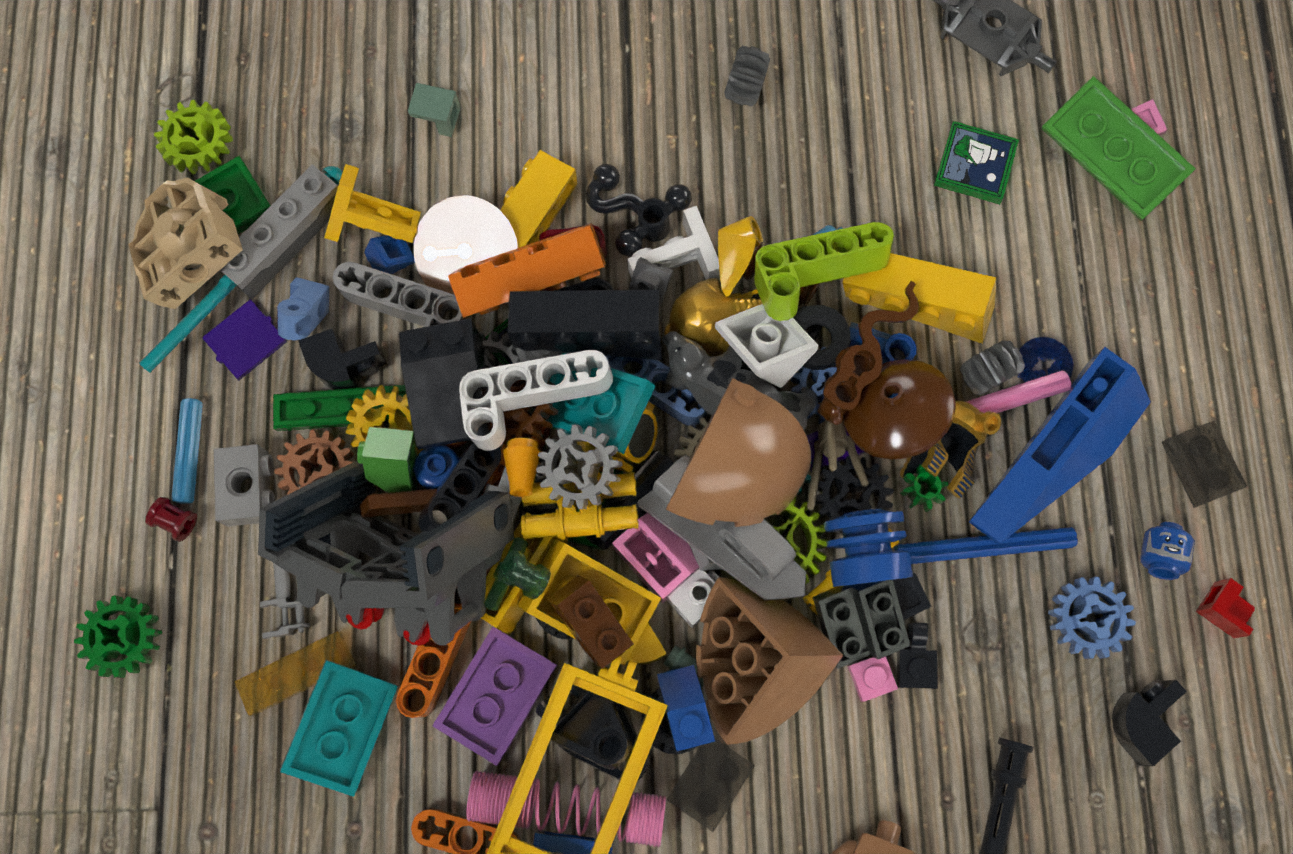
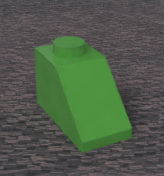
M369 427L366 441H360L357 452V461L363 464L365 478L388 493L417 490L418 481L414 473V464L417 458L414 432L410 430Z

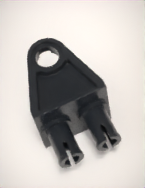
M572 685L570 692L577 700L567 710L563 707L550 740L573 758L620 780L623 771H620L618 766L632 752L637 738V733L624 705ZM551 696L544 698L543 701L548 704ZM539 703L536 708V714L542 718L545 708ZM648 758L645 761V764L642 768L638 780L642 778L645 772L647 771Z

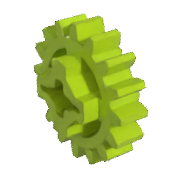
M191 100L187 108L181 102L177 103L178 111L175 113L167 109L165 112L169 117L168 120H158L157 123L162 128V131L154 133V137L159 141L155 147L169 166L174 165L181 173L187 167L192 174H196L200 166L206 172L210 171L209 163L212 161L220 165L222 163L218 157L220 153H230L225 143L233 141V137L228 132L231 126L218 108L213 109L206 101L200 107L195 100Z

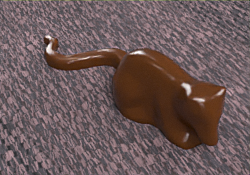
M910 281L905 288V294L909 300L908 308L905 311L875 310L868 312L860 320L858 326L862 344L847 347L837 355L835 359L837 370L826 380L823 390L824 399L817 409V412L834 425L841 424L846 410L851 411L858 405L863 387L873 383L881 373L882 355L880 344L872 334L873 324L876 322L903 323L911 320L917 314L919 303L913 292L916 285L914 282Z

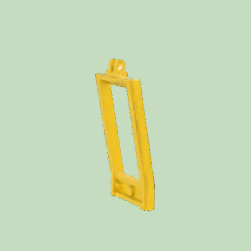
M618 656L611 662L609 668H600L598 676L564 663L486 854H553L511 835L572 685L645 714L632 752L628 757L590 854L609 853L668 706L635 692L639 680L632 678L637 662L629 660L626 670L622 674L617 672L622 656Z

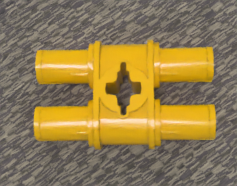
M600 472L597 475L598 482L602 476ZM635 473L615 474L621 480L620 482H610L608 486L612 489L613 495L607 496L601 493V502L605 498L637 496ZM541 482L533 483L531 496L522 497L524 507L557 503L558 506L555 513L523 515L521 517V528L524 540L557 536L558 539L567 541L569 537L596 535L599 538L601 535H605V531L639 528L636 504L632 506L603 508L602 505H593L588 500L587 509H580L577 512L576 500L571 508L563 507V496L557 501L551 500L549 496L553 488H541ZM574 482L563 485L573 493H582L581 489H578Z

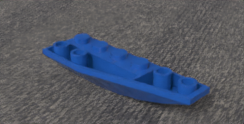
M1106 347L1089 360L1071 384V389L1065 392L969 520V523L999 545L1111 457L1151 403L1136 369Z

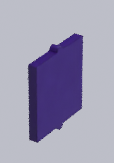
M251 299L202 337L217 355L216 361L220 364L224 363L238 381L287 343L284 338L278 335L277 329L272 324L273 319L270 316H265Z

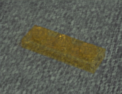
M334 632L234 681L248 716L257 715L315 686L325 659L348 668L356 666L342 632Z

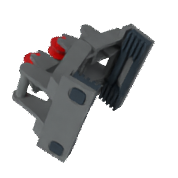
M358 461L260 508L258 555L296 576L297 598L304 607L311 608L319 603L320 597L329 594L343 623L348 621L350 625L360 630L367 629L373 622L380 620L384 614V608H395L394 621L397 635L404 637L409 643L417 646L425 645L430 638L438 645H447L453 640L454 634L471 620L477 621L485 615L486 571L501 560L505 545L514 540L509 492L488 491L470 502L469 507L430 532L423 531L420 534L381 516L361 517L360 504L368 495L376 491V487H373L375 484L365 478L363 464L358 463ZM330 533L331 546L318 539ZM360 551L374 559L361 566V560H359ZM457 587L462 609L454 614L455 591Z

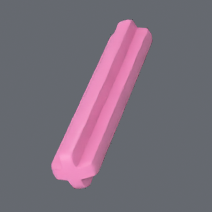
M1059 371L966 402L972 404L983 413L987 411L1000 413L1069 391L1071 389V381L1065 371Z

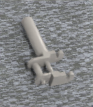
M273 563L276 599L260 602V608H267L269 606L282 608L283 626H280L278 631L262 633V639L294 635V630L298 629L299 633H303L304 628L311 627L310 623H305L304 608L296 597V601L291 602L289 572ZM295 607L297 624L289 625L287 608Z

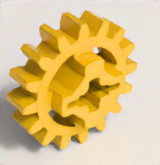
M379 385L376 395L367 389L362 395L363 400L356 398L351 406L354 410H350L346 417V420L351 422L346 429V434L356 435L351 443L352 447H358L360 441H366L369 427L385 428L384 421L387 415H389V429L413 431L407 394L403 397L399 396L397 386H394L391 393H386L384 386ZM377 405H384L378 409L372 408Z

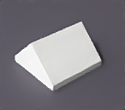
M763 304L715 322V329L754 374L780 388L786 384L818 349V344L794 318L787 321L774 320L768 316Z

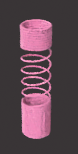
M476 770L471 779L468 793L467 820L469 822L471 820L472 822H483L484 824L486 822L492 825L494 823L495 825L499 824L518 777L516 775L494 774L493 772L486 773L485 771L482 773V771L478 772ZM534 778L515 828L517 826L518 828L522 827V829L530 827L535 804L536 826L541 832L548 822L556 796V828L562 834L567 827L576 797L577 834L581 837L587 829L596 798V828L598 835L600 830V789L598 786L594 789L587 817L581 831L580 786L578 784L575 785L562 829H560V783L557 781L553 788L546 817L540 827V780ZM633 791L622 836L621 823L617 831L618 840L622 842L626 836V843L645 844L646 846L649 844L650 846L653 845L655 847L657 845V847H660L666 805L665 795L662 797L657 794L654 796V794H643L642 792L639 794Z

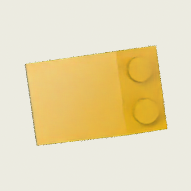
M554 539L517 606L528 614L574 638L547 598L577 575L589 580L634 643V645L620 655L622 656L620 664L625 666L661 597L566 543Z

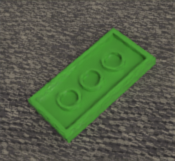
M1094 76L1041 128L1140 221L1152 212L1196 169Z

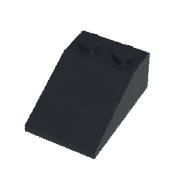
M470 318L399 332L401 368L416 447L420 450L471 440L466 434L463 425L459 386L462 378L467 373L485 369L483 339L474 322ZM487 387L478 388L473 394V399L483 398L487 394ZM490 422L484 423L479 427L477 431L478 436H485L491 432Z

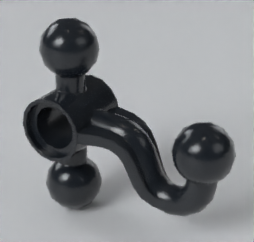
M602 164L594 171L593 180L587 187L586 201L594 211L602 214L630 209L638 216L639 225L637 227L625 229L616 237L615 245L619 253L629 257L642 248V240L644 238L652 242L661 241L666 238L670 231L669 215L674 211H683L691 204L692 194L688 187L682 184H674L669 187L664 202L656 198L643 201L638 196L630 193L602 200L599 197V193L602 190L610 191L616 188L620 179L619 172L615 166ZM653 217L661 219L657 223L647 222L648 219Z

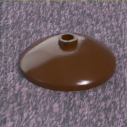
M910 359L889 361L882 364L879 377L873 383L863 387L858 405L851 411L846 410L843 415L844 424L852 441L861 450L872 456L883 459L913 457L933 447L947 433L955 415V396L948 379L932 365ZM898 393L896 397L888 398L890 395Z

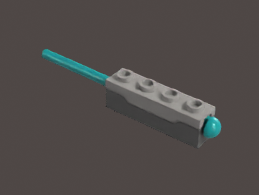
M312 164L239 237L243 250L220 269L224 276L219 280L218 284L139 364L151 373L235 287L239 288L252 300L328 223L343 171L336 166H327L321 172Z

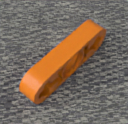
M430 808L415 816L411 831L414 839L421 845L452 854H480L479 851L486 839L485 831L492 833L488 841H492L498 826L488 823L484 824L483 822H472V820L469 822L464 816ZM433 816L435 817V825L448 828L449 820L454 821L455 824L448 836L449 844L443 843L446 834L435 832L431 834L430 838L426 837V829L421 827V822L428 821ZM463 826H470L477 832L478 841L471 849H464L457 842V832ZM513 831L511 836L520 839L518 834Z

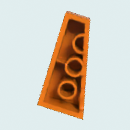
M590 223L460 267L449 274L448 278L464 318L478 312L480 315L498 310L500 304L509 302L510 291H539L542 289L554 291L566 287L567 280L578 276L580 281L594 278L600 275L599 269L605 267L606 262L593 224Z

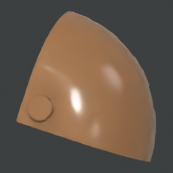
M732 378L699 439L666 510L681 517L713 525L716 520L734 522L735 527L762 523L765 517L775 513L777 515L790 505L799 492L810 468V445L802 426L776 400L757 391L754 387Z
M718 577L705 602L700 622L704 623L701 645H696L698 678H703L708 698L705 703L710 719L727 745L756 739L788 720L818 691L843 657V654L827 637L790 604L782 599L764 600L737 579Z

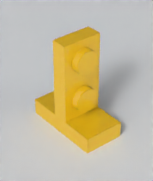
M345 164L324 238L338 242L344 222H348L363 229H370L394 239L413 243L421 212L354 191L359 168Z

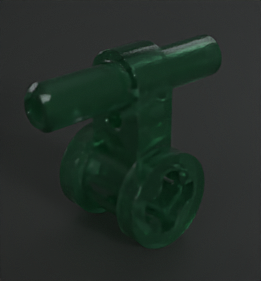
M514 538L503 562L498 563L492 576L495 578V581L484 602V606L491 611H498L509 585L521 588L524 596L536 599L543 593L549 583L550 569L542 564L535 566L526 560L524 553L528 542L523 538Z

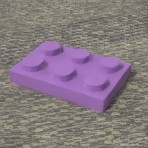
M492 627L432 726L494 765L499 766L558 665Z

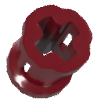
M160 497L151 505L145 522L150 527L158 526L172 534V539L181 542L194 529L197 522V514L190 510L185 512L172 505L170 499Z

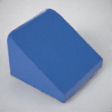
M388 235L371 238L364 252L373 269L389 274H394L415 263L414 255L407 242L394 239Z

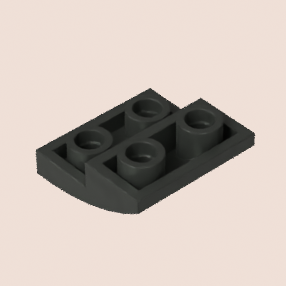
M893 580L846 585L813 597L823 634L843 654V657L835 666L837 669L870 655L878 660L910 646Z

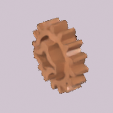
M311 429L309 438L305 439L298 433L296 434L297 444L294 446L288 442L284 444L289 452L287 455H277V459L283 463V467L275 469L274 473L284 478L277 485L283 491L289 490L287 492L288 495L353 463L348 461V459L354 453L350 448H344L346 442L340 437L333 440V434L326 430L320 438L319 433ZM332 451L337 456L339 468L334 467L332 464ZM320 465L322 466L320 472L314 471L313 473H311L312 467L317 468ZM294 471H297L300 476L298 482L301 485L300 488L295 481Z

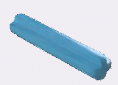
M193 398L182 399L180 403L171 497L172 501L179 504L193 503L195 496L203 403Z

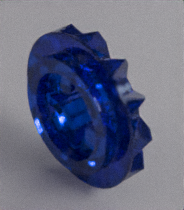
M1037 337L1027 341L1019 349L1026 366L1023 372L1018 374L1017 378L1022 379L1024 382L1059 371H1065L1069 378H1071L1073 359L1069 350L1061 342L1049 337ZM1038 358L1043 362L1055 360L1047 369L1048 374L1044 370L1033 371V368L1039 362Z

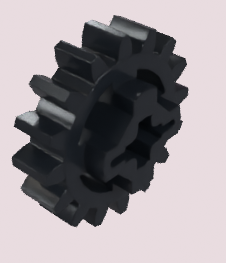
M850 456L845 458L843 466L837 461V469L831 472L823 469L820 476L825 482L819 481L817 491L821 492V494L817 495L815 504H822L823 507L818 512L820 517L827 515L830 520H834L842 516L839 514L841 511L849 513L870 510L872 507L869 504V499L875 492L876 505L874 509L889 511L893 507V503L885 499L894 493V489L884 487V483L889 479L888 474L879 477L876 472L880 465L876 463L871 468L866 467L865 457H862L860 461L868 480L866 487L861 485L859 478L853 476L852 473L856 474ZM834 480L838 491L836 496L830 500L829 490ZM865 490L857 501L855 499L848 501L847 499L841 502L849 491L851 493H859Z

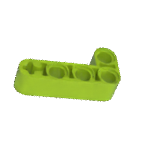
M872 222L761 247L756 254L754 281L768 316L778 321H787L793 318L798 311L800 287L885 268L890 259L894 238L893 230L884 223Z

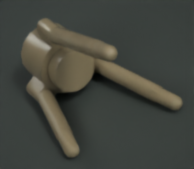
M824 421L817 428L818 440L814 442L815 454L808 494V510H813L815 507L823 454L828 457L829 469L835 471L837 469V458L844 455L845 451H848L861 485L864 487L868 485L865 471L855 449V443L850 436H847L844 422L834 425L829 421Z

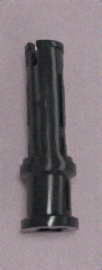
M999 737L998 744L1001 746L997 767L991 771L995 786L979 854H1005L1018 789H1023V785H1026L1027 779L1023 775L1028 753H1033L1034 747Z

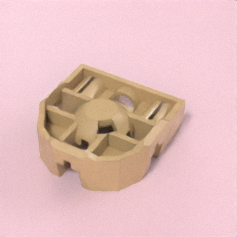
M188 177L176 181H165L144 200L145 209L136 223L133 241L128 244L143 298L159 306L176 309L243 250L233 219L222 211L228 206L227 199ZM167 196H169L172 208L166 206L168 204ZM201 264V266H200L198 269H195V270H185V269H184L185 267H186V268H194V267H197L198 265Z

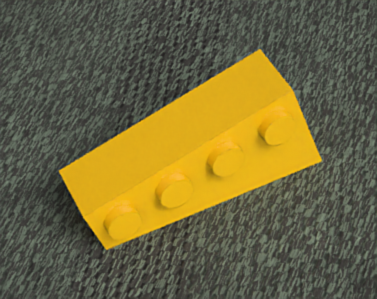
M893 253L890 254L888 265L885 268L843 279L845 297H848L854 303L868 304L883 310L903 312L908 308L909 300L905 294V288L912 281L916 284L913 292L919 303L918 312L912 320L981 344L984 342L995 308L996 277Z

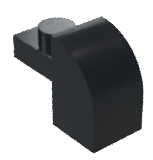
M333 328L298 340L309 369L321 382L335 390L358 388L354 376L374 374L379 370L380 366L387 364L383 351L376 341L345 352L342 340Z
M1156 679L1145 686L1140 694L1138 692L1123 693L1115 704L1112 714L1115 736L1121 746L1139 766H1155L1181 742L1159 717L1187 692L1176 679L1165 681Z

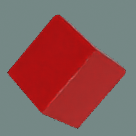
M1232 578L1214 582L1196 612L1232 638L1250 636L1254 630L1246 623L1255 611V607L1239 596L1244 587Z

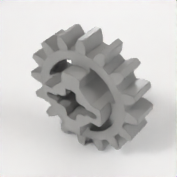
M577 424L572 425L571 434L564 429H558L559 440L555 441L547 438L545 442L551 449L548 453L539 452L538 454L541 459L546 460L545 466L536 468L538 473L546 474L547 479L540 483L541 488H553L549 498L557 501L563 496L562 506L566 508H571L575 500L578 509H587L588 500L593 505L599 506L602 504L601 493L607 496L613 495L612 489L608 486L610 482H620L621 480L619 476L613 474L614 468L623 466L622 462L612 458L618 452V447L614 445L606 446L609 436L605 433L595 438L596 428L591 426L586 428L584 434L581 426ZM577 442H589L597 449L583 452ZM561 453L562 457L559 463V467L556 468L557 460ZM576 460L585 461L586 465L581 468L583 474L574 473L573 469L578 466ZM603 466L602 476L598 482L597 475L600 467ZM574 482L578 489H581L582 493H573L563 485Z

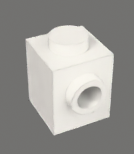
M698 569L667 597L669 604L691 628L700 621L705 602L719 577L712 570L706 573L704 570L700 571Z

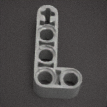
M355 262L342 263L337 266L333 273L335 286L343 297L351 303L424 327L469 319L468 316L463 318L456 297L453 294ZM383 289H392L388 297L378 298L379 293ZM425 299V303L421 308H410L415 300ZM448 310H458L455 318L451 320L442 319Z

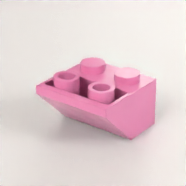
M647 513L638 519V529H627L612 542V545L617 554L655 595L661 597L660 601L664 603L672 592L699 569V565L690 545Z

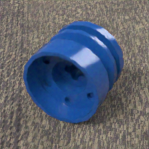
M862 510L845 513L834 520L824 522L825 532H843V538L826 541L827 547L845 549L846 553L845 557L830 562L833 587L913 577L910 553L908 551L891 550V542L907 537L906 531L889 532L888 525L905 522L903 511Z

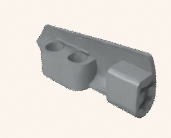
M684 455L655 481L653 490L638 500L639 507L762 599L774 600L804 597L806 571L794 561L796 553L793 547L765 519L762 523L750 526L735 527L734 522L718 520L713 525L681 517L666 510L690 460L689 456Z

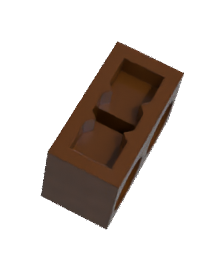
M577 575L547 598L589 659L600 668L606 667L634 645L589 580Z

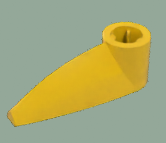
M752 216L718 230L721 290L726 297L732 293L747 269L754 248L763 242L760 228Z

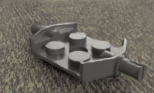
M933 0L944 9L940 38L944 39L946 33L975 50L1002 68L999 73L1000 76L1024 67L1027 63H1033L1047 72V74L1055 66L1057 61L1040 51L1043 47L1040 45L1042 19L1011 0ZM995 17L1000 20L1002 26L998 28L992 27L987 24L986 18Z

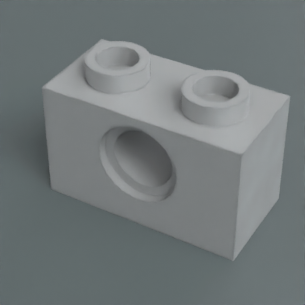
M258 444L214 449L215 521L227 527L258 524L260 508L275 501L274 492L270 490L269 476L274 474V461L271 454ZM247 478H252L251 488L247 492L241 493V483Z

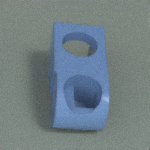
M296 277L290 283V298L281 301L277 306L278 335L287 340H301L309 336L329 313V286Z

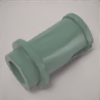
M675 645L663 664L669 668L668 671L694 665L697 674L696 658L685 652L687 649L685 646L681 649ZM698 678L702 689L704 686L703 678Z

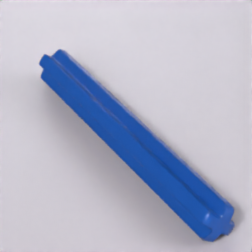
M1068 527L1013 533L999 545L988 536L898 544L894 547V550L908 551L911 564L1067 549L1077 546L1078 539L1076 530Z

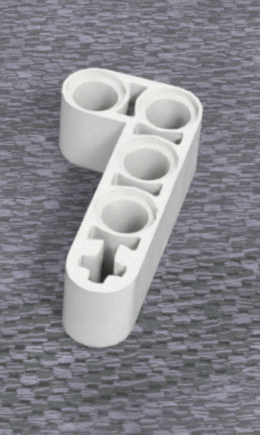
M586 350L467 373L462 378L459 386L463 425L466 434L478 448L492 451L501 446L506 437L503 411L604 393L613 382V374L607 358L597 350ZM598 368L596 371L597 376L589 377L591 369ZM572 371H577V373L575 374L578 378V381H575ZM561 373L565 375L560 384H547L548 379L553 374ZM515 381H527L521 391H510V387ZM488 387V392L483 398L473 399V394L478 388ZM487 422L493 423V428L489 434L485 436L477 435V431L482 424Z

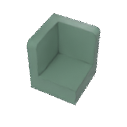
M416 83L408 107V113L411 117L435 122L439 135L452 137L461 106L456 91Z

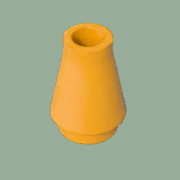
M511 439L507 442V448L503 450L510 486L509 494L512 496L528 497L532 495L536 468L540 459L538 454L541 452L537 449V442L533 439Z

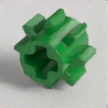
M921 465L916 468L917 477L910 473L903 477L904 481L909 485L900 492V495H908L911 501L910 509L916 505H923L925 512H929L933 506L932 500L938 504H942L946 500L940 492L949 485L948 482H941L938 476L934 477L925 472ZM923 482L929 486L926 495L919 492Z

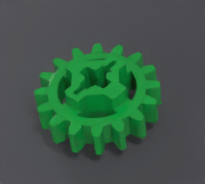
M115 595L111 596L110 604L107 601L98 600L96 602L98 611L86 610L84 614L89 619L87 624L80 623L76 626L79 630L84 631L83 637L74 639L75 644H80L84 647L77 654V657L79 659H90L85 668L91 671L98 670V676L110 677L113 674L114 678H125L127 671L134 674L139 673L140 666L138 663L150 664L152 659L148 652L160 649V646L153 642V637L161 635L162 630L153 629L152 626L159 620V617L153 614L146 615L151 606L145 603L138 604V599L127 596L124 600L123 597ZM127 612L125 615L120 614L116 620L109 618L116 613ZM120 654L128 656L124 660L111 662L112 658L117 659Z

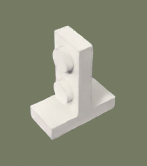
M697 206L683 210V226L688 237L677 236L671 238L664 246L653 250L651 248H643L628 258V271L631 279L636 263L642 257L655 266L669 269L698 260L706 280L710 278L720 280L719 259Z

